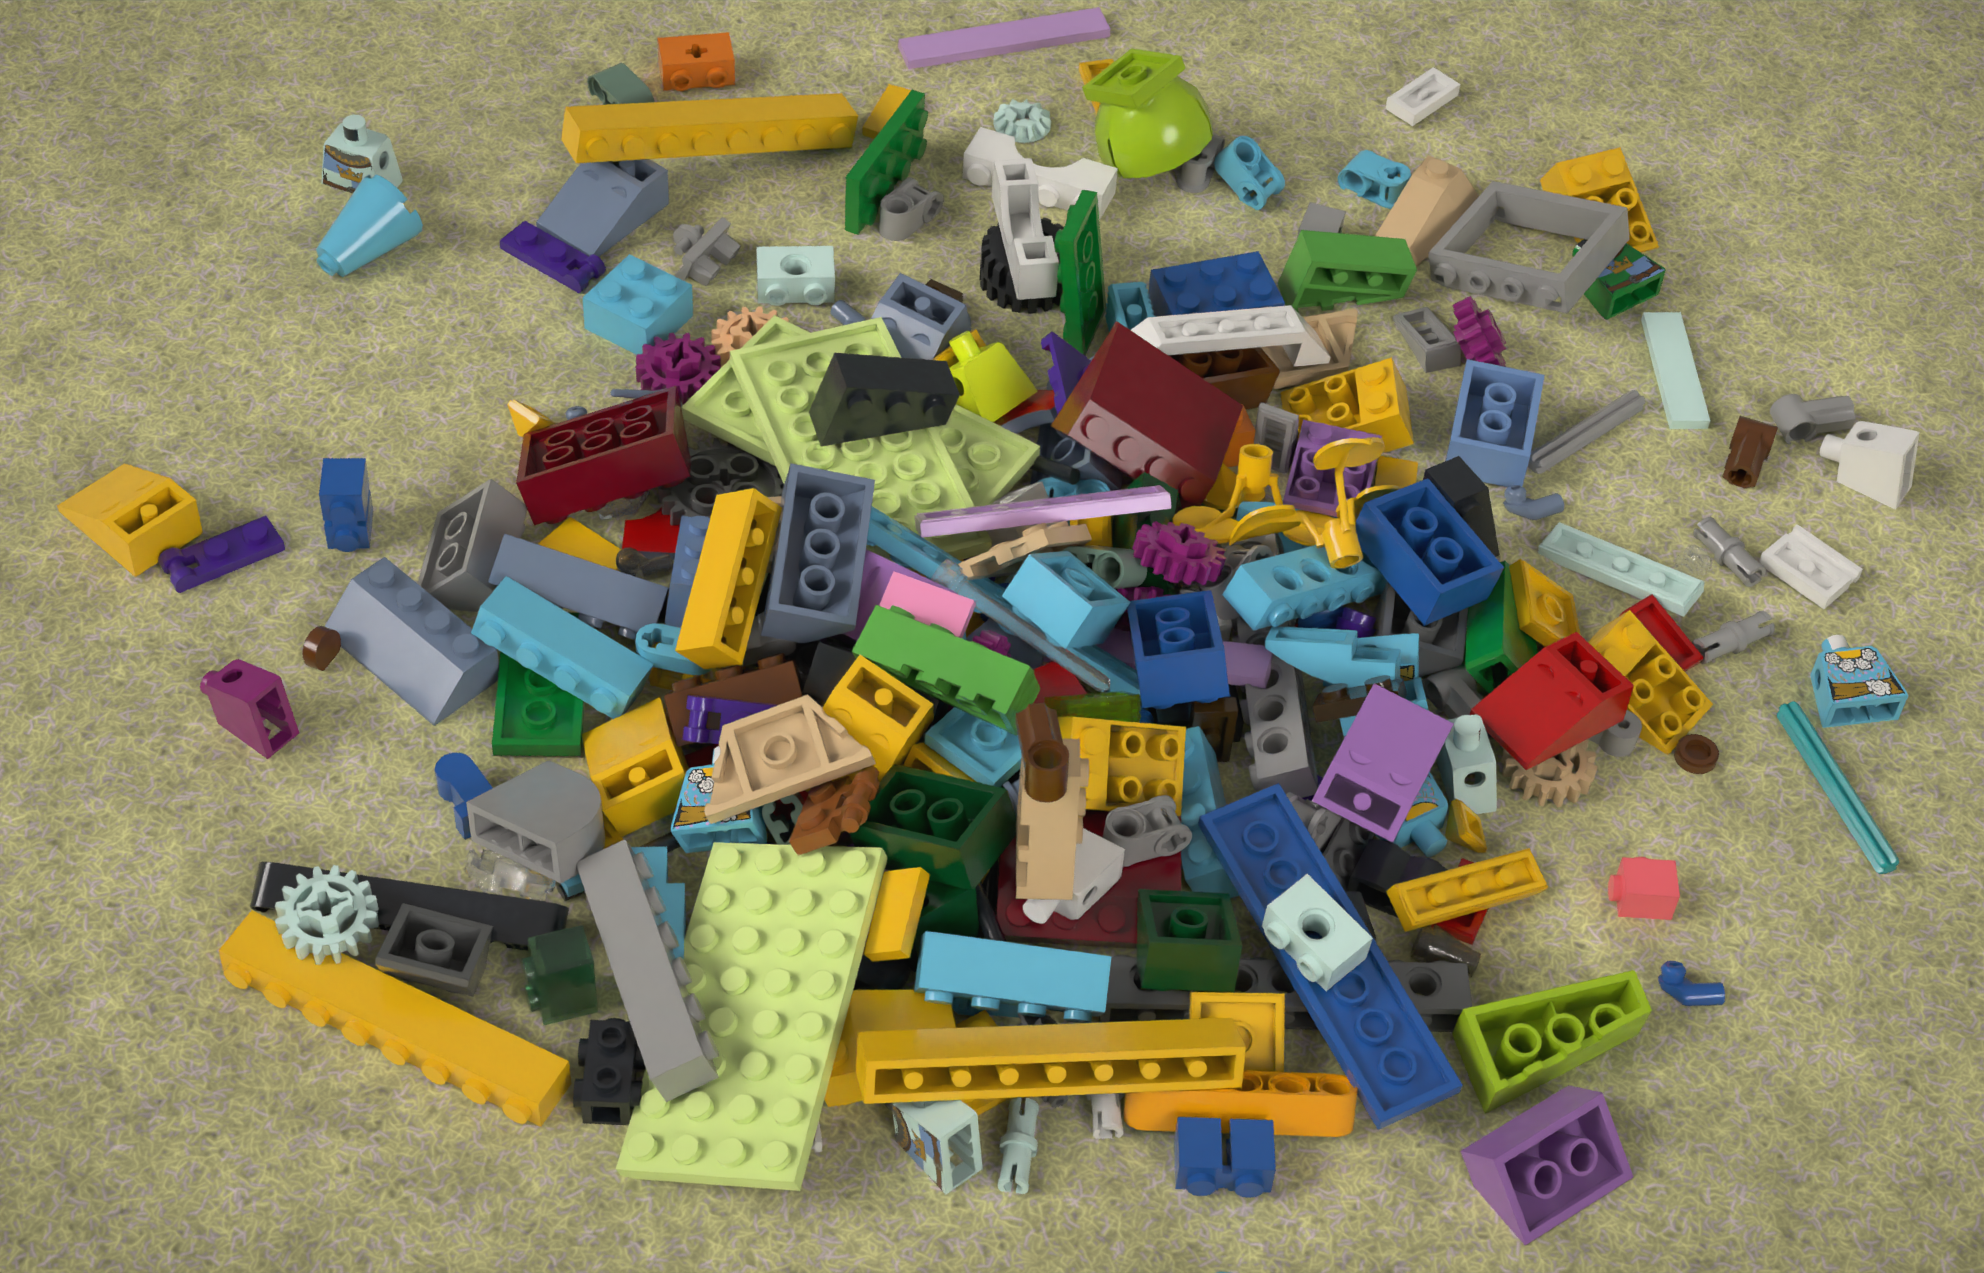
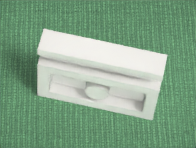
M1798 524L1793 527L1792 532L1784 534L1766 549L1759 560V563L1769 572L1823 609L1842 595L1852 582L1856 583L1863 570Z

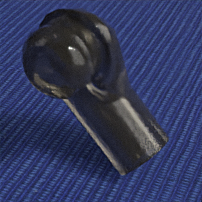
M629 547L620 550L616 556V566L620 572L647 581L672 574L673 561L669 554L648 559L636 549Z

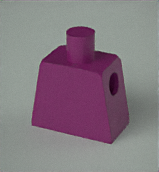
M236 659L219 672L215 670L209 671L202 678L200 690L208 696L217 723L266 759H269L299 734L282 679L277 674ZM265 719L281 729L270 740L268 737L271 730L264 727L263 721Z

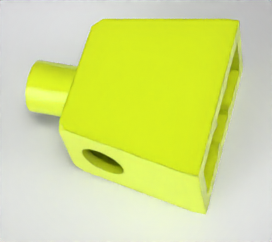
M969 330L949 341L952 350L959 362L949 368L960 394L956 405L994 422L1038 392L1002 343L995 342L979 348Z

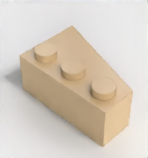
M1062 739L1063 744L1069 751L1067 792L1058 801L1050 803L1038 802L1027 795L1024 789L1025 770L1021 755L1016 818V899L1072 900L1076 844H1082L1083 816H1085L1086 788L1082 787H1088L1089 758H1080V739Z

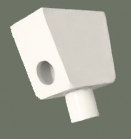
M1859 421L1855 423L1845 439L1827 434L1821 445L1820 456L1839 462L1837 482L1896 510L1912 487L1920 432Z
M1083 828L1082 844H1076L1072 900L1028 899L1023 905L1024 913L1032 921L1041 924L1048 920L1053 911L1071 920L1079 919L1120 879L1125 849Z

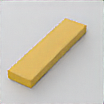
M1530 848L1395 884L1386 892L1404 931L1407 932L1541 893L1549 887Z

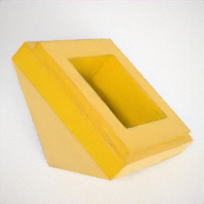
M510 400L507 405L517 434L521 437H524L525 433L557 424L535 408L519 401Z
M1455 799L1451 801L1445 830L1446 839L1475 852L1486 853L1487 845L1480 817L1461 800Z

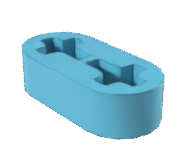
M652 623L645 625L637 632L635 639L636 654L653 663V667L690 675L706 674L713 669H703L675 651L681 630L679 627ZM655 642H660L657 644L656 648H650L654 645Z

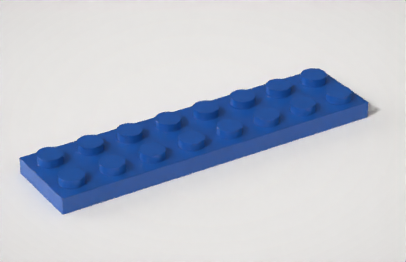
M1277 783L1201 815L1198 822L1199 828L1350 1084L1354 1088H1358L1357 1095L1376 1128L1380 1130L1460 1093L1463 1084L1374 938L1372 939L1366 959L1329 990L1325 991L1316 981L1312 982L1304 977L1298 969L1296 961L1284 949L1276 948L1266 937L1262 923L1267 906L1306 874L1323 888L1372 937L1280 784ZM1314 931L1304 932L1308 937L1312 939L1323 938L1319 933Z

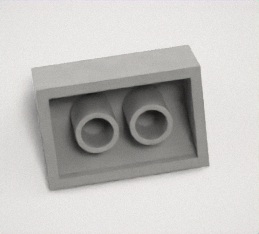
M489 479L439 511L417 584L448 609L479 612L480 606L497 587L488 583L504 533L521 538L525 531L524 520L527 513L525 503L494 480Z

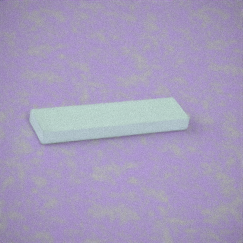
M1643 312L1641 322L1669 429H1708L1710 418L1681 312Z
M1560 522L1538 547V553L1553 562L1643 600L1653 594L1664 609L1683 617L1704 592V581Z

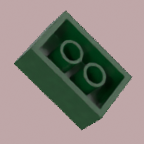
M894 764L879 782V789L875 798L869 801L870 813L867 820L859 826L856 832L850 833L854 847L883 848L888 857L886 870L922 867L930 874L929 880L973 891L1016 836V815L1008 790L1005 788Z

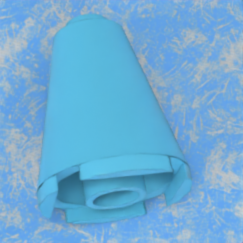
M369 174L362 179L316 248L319 256L316 259L317 263L328 275L333 276L337 273L344 277L416 237L423 228L420 216L416 210L411 214L403 205L408 199L391 182L377 174L371 178Z

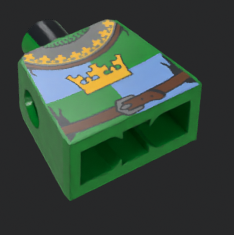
M1586 239L1580 241L1572 251L1573 257L1587 242ZM1626 243L1584 295L1605 320H1608L1659 295L1666 269Z

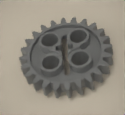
M714 438L713 446L707 447L700 440L698 441L697 450L694 451L689 447L691 458L690 477L685 478L682 483L674 487H658V503L662 504V514L670 515V524L674 526L681 523L682 516H705L710 518L716 495L754 488L766 497L782 496L784 483L776 466L729 442L727 446H722L718 438Z

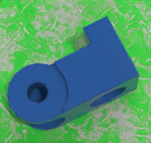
M449 753L442 756L435 765L437 789L439 795L444 800L453 802L455 805L453 809L456 829L463 839L466 840L471 837L466 802L493 789V787L469 756L463 753Z

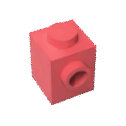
M1622 857L1617 874H1611L1608 883L1609 901L1617 902L1618 917L1672 920L1680 898L1676 861L1649 859L1646 857Z

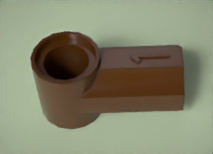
M1741 415L1739 416L1729 446L1731 452L1728 455L1722 476L1729 484L1745 489L1756 486L1763 462L1768 459L1778 427Z
M1045 703L1028 704L1023 711L1016 713L1015 716L1025 770L1024 789L1028 796L1038 802L1050 803L1058 801L1067 792L1069 751L1063 744L1057 711L1050 709Z

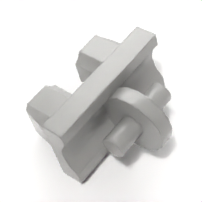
M721 217L704 236H702L704 229L700 225H695L694 227L688 224L680 225L673 234L676 243L674 251L678 255L686 254L682 258L683 266L674 276L683 281L690 276L703 286H707L718 275L721 268L708 257L713 255L727 266L741 248V245L727 234L731 223Z

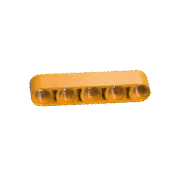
M1243 1071L1242 1088L1125 1093L1123 1119L1127 1125L1137 1130L1175 1132L1178 1117L1221 1118V1133H1230V1119L1273 1120L1274 1135L1340 1137L1348 1135L1353 1131L1358 1088H1354L1348 1078L1341 1074Z

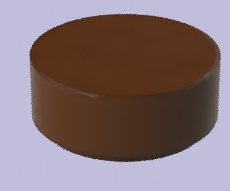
M317 626L308 634L302 651L303 660L307 666L321 671L328 667L340 652L341 638L338 631L324 626Z
M1690 734L1678 741L1674 751V758L1677 764L1685 771L1693 774H1705L1715 768L1719 758V750L1716 744L1709 738L1698 734Z

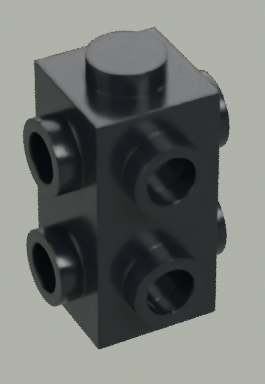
M619 1018L590 1020L588 1038H580L578 1066L585 1068L583 1079L575 1078L573 1106L581 1107L583 1124L629 1125L634 1106L640 1105L643 1081H636L637 1069H646L631 1023Z

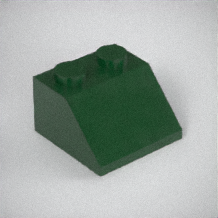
M1139 889L1137 896V965L1142 988H1152L1158 991L1173 989L1200 992H1234L1242 943L1230 894Z

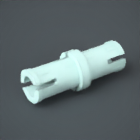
M1018 1097L1009 1102L1007 1132L1000 1140L999 1148L1000 1152L1003 1153L998 1189L1004 1192H1011L1013 1176L1016 1175V1193L1026 1194L1029 1189L1031 1157L1034 1158L1037 1154L1038 1142L1034 1138L1039 1105L1036 1101L1026 1098L1024 1115H1022V1110H1020L1022 1100L1021 1097Z

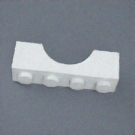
M980 127L964 152L963 178L970 180L978 186L986 185L992 187L994 161L1025 159L1016 149L1015 137ZM1085 158L1064 167L1052 168L1033 164L1038 180V196L1041 205L1046 207L1055 206L1068 210L1071 204L1075 205L1082 190L1095 191L1098 196L1099 220L1101 219L1115 194L1118 168Z
M1032 158L994 161L992 199L1017 300L1056 297L1059 261L1054 250L1052 236H1044L1039 210L1038 180Z

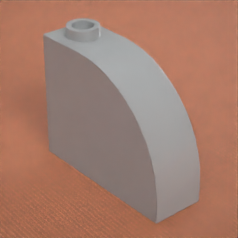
M550 760L466 802L472 842L559 883H563L579 874L576 866L577 863L603 850L605 845L601 796L596 785L585 776Z

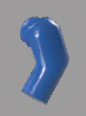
M1667 961L1661 966L1662 974L1658 976L1661 989L1682 1005L1710 1006L1724 1004L1725 989L1721 982L1693 983L1685 977L1686 968L1678 961Z

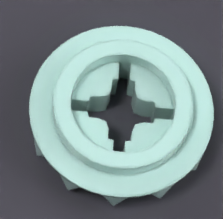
M1012 99L1009 105L1000 104L998 112L994 113V128L997 132L1015 137V142H1035L1044 138L1051 129L1050 111L1042 109L1041 103L1030 104L1027 99L1024 102H1017Z

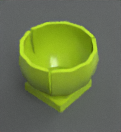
M1131 48L1082 87L1086 100L1100 102L1095 119V137L1098 152L1105 165L1118 168L1117 176L1119 178H1147L1173 170L1197 156L1211 141L1213 130L1208 105L1197 87L1177 76L1186 69L1182 56Z

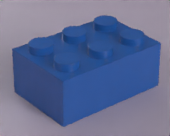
M1259 251L1153 269L1150 273L1148 294L1156 317L1285 305Z
M1428 478L1365 502L1356 520V533L1361 550L1423 625L1487 600L1504 569V566Z
M1211 590L1130 601L1131 603L1127 607L1142 708L1165 709L1177 703L1192 701L1210 703L1218 698L1230 696L1225 650Z

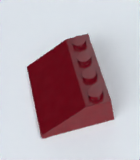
M1116 321L1051 426L1130 478L1136 480L1143 472H1146L1177 489L1182 509L1192 506H1201L1215 484L1243 405Z
M676 386L525 433L516 484L534 526L544 522L556 524L565 520L570 514L582 510L594 512L605 507L608 502L617 499L632 500L655 487H674L682 483L685 478L690 477L691 458L679 393Z
M1086 810L1085 816H1083V828L1103 837L1106 818L1110 812ZM1015 836L999 856L996 917L1006 941L1137 949L1138 890L1181 891V851L1170 856H1160L1123 867L1120 879L1079 919L1071 920L1053 911L1048 920L1041 924L1032 921L1024 913L1023 905L1028 899H1016Z

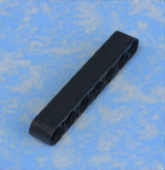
M259 862L250 908L263 913L270 909L276 910V902L285 901L282 891L283 887L288 886L296 889L298 887L296 875L300 873L307 879L313 877L314 868L275 862ZM321 869L323 875L330 873V870ZM340 872V875L342 877H345L347 874L345 872ZM357 874L358 884L368 881L372 895H376L379 908L376 913L379 925L374 929L389 931L404 903L493 926L490 944L492 942H500L506 944V947L511 949L534 952L536 949L541 948L550 950L553 955L561 954L569 908L566 906L539 900Z

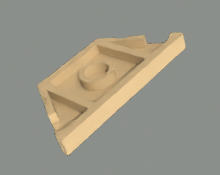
M1357 309L1303 317L1316 331L1331 358L1328 364L1294 367L1282 345L1261 347L1280 370L1273 389L1300 386L1348 371L1358 317Z
M1062 521L1047 527L1046 523H1041L1022 532L1023 537L1014 541L1008 540L991 547L989 551L955 566L961 581L1015 575L1029 554L1059 552L1070 546H1084L1092 540L1086 524L1069 526L1067 521Z
M805 695L722 726L719 740L720 755L714 763L711 777L714 781L710 804L706 803L704 812L709 823L713 824L875 765L876 763L871 751L865 745H860L848 734L846 728L836 719L830 718L823 708L809 695Z

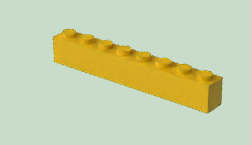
M842 93L565 107L561 140L575 163L851 148L853 146L858 114Z
M253 910L249 912L218 950L224 976L235 987L246 989L250 986L263 992L264 997L276 1007L285 1008L287 1005H290L302 1011L304 1017L318 1027H324L326 1024H329L341 1030L344 1037L355 1045L364 1046L368 1043L381 1049L382 1054L394 1064L404 1065L406 1062L420 1068L424 1076L436 1084L443 1085L447 1081L461 1088L463 1094L477 1104H485L488 1101L499 1106L504 1114L516 1123L525 1124L527 1121H530L541 1127L571 1085L570 1064L568 1060L350 956L341 953V963L336 964L332 955H325L321 965H316L312 953H309L303 960L298 959L295 947L285 948L282 940L283 934H278L275 921Z
M1232 1018L858 1032L856 1076L864 1104L1242 1088L1246 1045Z

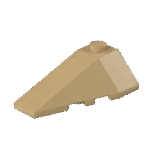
M1428 155L1412 174L1375 236L1405 239L1417 267L1423 260L1429 257L1428 253L1473 204L1479 195L1461 168Z

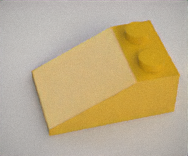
M853 990L824 1099L827 1106H841L863 1101L856 1076L858 1032L957 1028L952 1004L924 1001L925 994L914 992V990Z

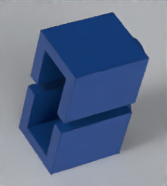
M323 458L319 499L323 521H325L324 529L328 549H338L343 552H352L356 549H370L374 511L371 491L369 490L366 458Z
M1178 1117L1174 1135L1175 1189H1187L1192 1195L1206 1196L1212 1194L1215 1190L1218 1191L1219 1188H1225L1228 1191H1235L1237 1195L1245 1198L1257 1197L1263 1192H1271L1276 1172L1273 1120L1230 1119V1139H1226L1227 1165H1223L1221 1118Z

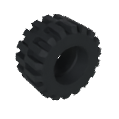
M1045 217L1041 219L1044 236H1052L1055 243L1057 231L1059 229L1063 230L1064 227L1059 223H1051V219ZM997 223V226H991L987 230V235H984L981 246L979 280H981L980 286L982 291L987 290L986 297L990 301L998 298L997 306L1004 309L1007 305H1011L1012 312L1020 313L1021 308H1028V314L1036 313L1038 307H1042L1043 311L1046 312L1052 310V303L1060 306L1063 287L1058 281L1056 297L1017 300L999 223ZM1057 253L1058 261L1060 264V255L1059 253Z

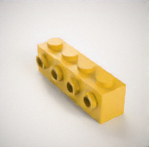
M754 488L716 495L675 649L677 653L703 669L742 665L782 512V507Z

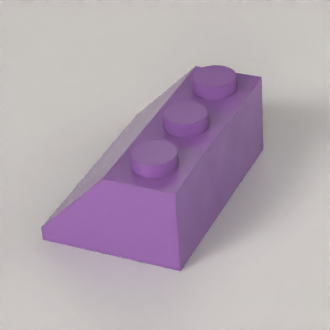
M1570 1085L1461 1150L1474 1188L1524 1245L1529 1244L1634 1177L1603 1093Z

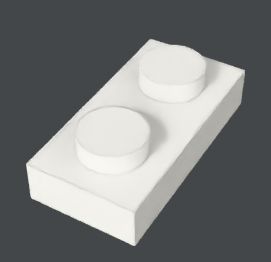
M1433 67L1389 96L1385 109L1411 126H1414L1457 97L1460 84Z

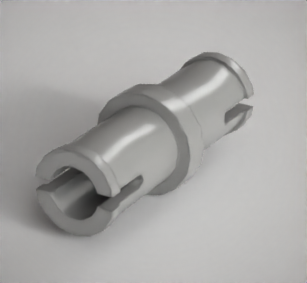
M1707 517L1697 524L1704 532L1702 533L1698 528H1695L1693 532L1694 537L1699 539L1714 554V559L1720 566L1726 565L1747 587H1752L1762 580L1755 572L1757 571L1761 576H1764L1766 568L1745 550L1743 541L1738 537H1731L1712 517Z
M1759 611L1755 615L1739 622L1728 621L1723 623L1718 631L1702 638L1694 639L1692 643L1698 650L1708 647L1707 651L1701 653L1704 657L1701 664H1707L1711 660L1730 652L1734 654L1743 652L1748 644L1773 635L1775 631L1774 623L1758 627L1759 624L1771 620V616L1765 611Z

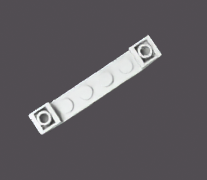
M1291 305L1148 317L1131 329L1132 332L1167 355L1282 345L1294 367L1328 364L1331 358L1316 331Z

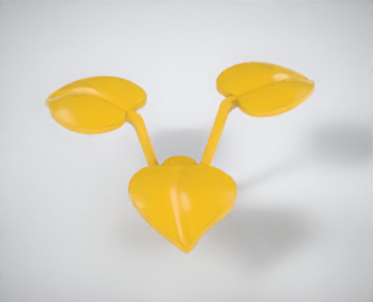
M1378 437L1342 439L1323 446L1315 453L1313 462L1317 470L1335 468L1339 503L1336 508L1337 518L1324 524L1325 531L1320 534L1304 512H1296L1293 505H1275L1254 510L1244 516L1230 534L1228 539L1229 546L1242 540L1287 531L1302 523L1315 539L1316 547H1325L1332 568H1346L1359 563L1363 559V554L1356 533V520L1364 503L1400 488L1396 485L1375 486L1361 491L1356 498L1353 497L1346 500L1343 471L1345 467H1357L1376 460L1384 452V441Z
M1260 444L1242 446L1239 452L1238 474L1232 472L1222 463L1217 480L1203 501V504L1209 507L1192 506L1184 508L1174 515L1172 523L1175 526H1180L1181 523L1195 527L1194 530L1196 532L1205 533V538L1216 540L1217 544L1228 542L1230 534L1239 522L1231 517H1233L1236 508L1238 509L1242 501L1263 502L1265 500V487L1269 485L1275 505H1283L1278 487V474L1271 473L1272 449ZM1296 510V512H1304L1320 534L1325 531L1324 524L1326 522L1336 519L1324 514ZM1302 523L1295 528L1283 531L1285 537L1305 546L1316 545L1315 539Z

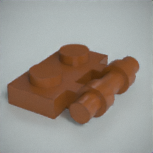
M872 765L861 769V772L857 773L853 780L848 775L814 786L809 790L789 840L797 855L837 843L841 831L856 832L859 826L865 823L870 813L869 801L875 798L879 789V771L875 766Z

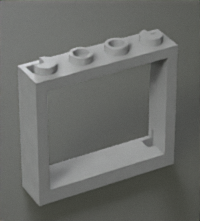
M1492 181L1428 253L1431 280L1444 287L1567 314L1630 239L1627 207ZM1495 219L1503 223L1587 240L1560 273L1465 254ZM1558 297H1561V303L1555 302Z

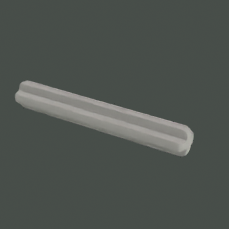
M1637 390L1625 393L1532 451L1528 467L1533 472L1542 474L1642 411L1643 404L1646 402L1644 396H1641Z

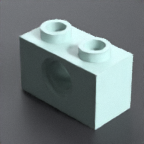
M833 246L757 247L758 303L780 306L785 303L821 305L823 303L835 302Z
M1308 874L1267 906L1262 923V928L1268 940L1276 948L1284 949L1296 961L1298 969L1304 977L1312 982L1316 981L1325 991L1329 990L1366 959L1373 939ZM1314 931L1319 933L1323 938L1312 939L1308 937L1304 932Z

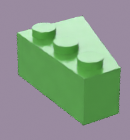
M1301 230L1279 278L1278 286L1285 306L1291 305L1298 313V308L1320 306L1322 311L1333 310L1335 303L1355 300L1357 305L1404 298L1417 268L1405 239Z

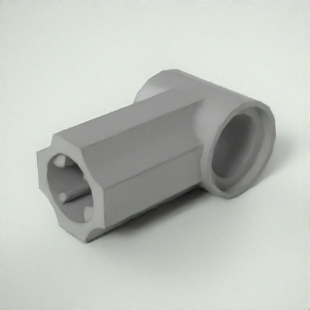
M1788 394L1776 400L1770 408V415L1788 445L1791 444L1790 441L1801 439L1808 442L1817 433L1853 428L1856 420L1854 403L1849 396L1803 401L1798 394Z
M1463 663L1460 666L1439 671L1422 679L1425 697L1437 708L1435 712L1438 714L1444 711L1450 719L1458 718L1462 715H1470L1471 709L1483 699L1477 692L1476 680L1466 671V666ZM1486 731L1488 738L1492 737V736Z

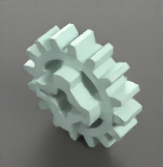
M333 865L330 873L323 875L321 869L317 866L314 867L313 877L307 879L300 873L296 875L298 883L296 889L288 886L283 887L282 891L285 901L276 902L275 904L277 916L279 917L275 919L278 934H283L282 940L285 948L295 947L298 959L303 960L309 953H312L316 965H321L325 955H332L334 962L338 964L341 963V952L347 950L353 956L359 954L356 944L358 941L371 943L372 937L369 928L378 927L379 921L376 911L379 908L376 895H372L370 883L363 881L358 884L356 871L351 870L345 877H342L339 867Z

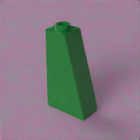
M1506 560L1500 562L1504 569L1488 599L1468 607L1466 671L1488 693H1491L1538 653L1536 640L1519 628L1509 569L1510 565Z

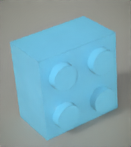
M630 254L582 298L584 328L636 355L643 354L642 346L644 344L654 346V337L658 336L663 341L668 340L669 333L675 334L693 316L691 284Z
M1069 551L1029 554L1002 595L1013 605L1012 611L1018 617L1027 622L1035 623L1045 632L1043 634L1044 638L1050 644L1060 649L1104 643L1131 603Z

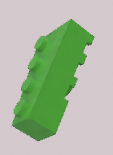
M879 605L875 606L852 650L856 659L859 655H862L903 684L1017 736L1016 713L1023 711L1028 704H1033L1041 689L1030 665L994 652L979 643L959 638L937 624L931 623L929 626L914 620V615L900 607L892 605L890 609H886Z

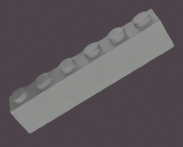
M626 839L580 860L576 866L651 1082L665 1101L668 1102L719 1078L712 1060L718 1057L719 1053L709 1031L705 1030L702 1032L699 1022L706 1019L696 995L694 993L689 995L686 985L692 983V978L681 957L675 958L673 949L679 947V943L668 921L662 922L660 914L666 911V907L655 886L650 888L647 879L654 877V874L643 852L635 854Z

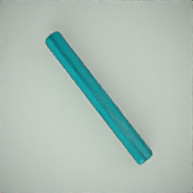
M1795 701L1781 705L1777 718L1878 874H1886L1896 870L1897 865L1900 863L1898 856L1800 705Z

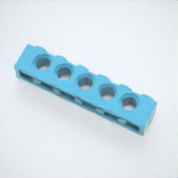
M1314 545L1240 565L1222 595L1254 631L1268 626L1277 627L1286 621L1296 618L1305 619L1314 613L1324 610L1333 611L1348 603H1361L1369 597L1382 594L1387 580L1363 551V559L1359 563L1346 568H1332L1325 547L1317 548Z

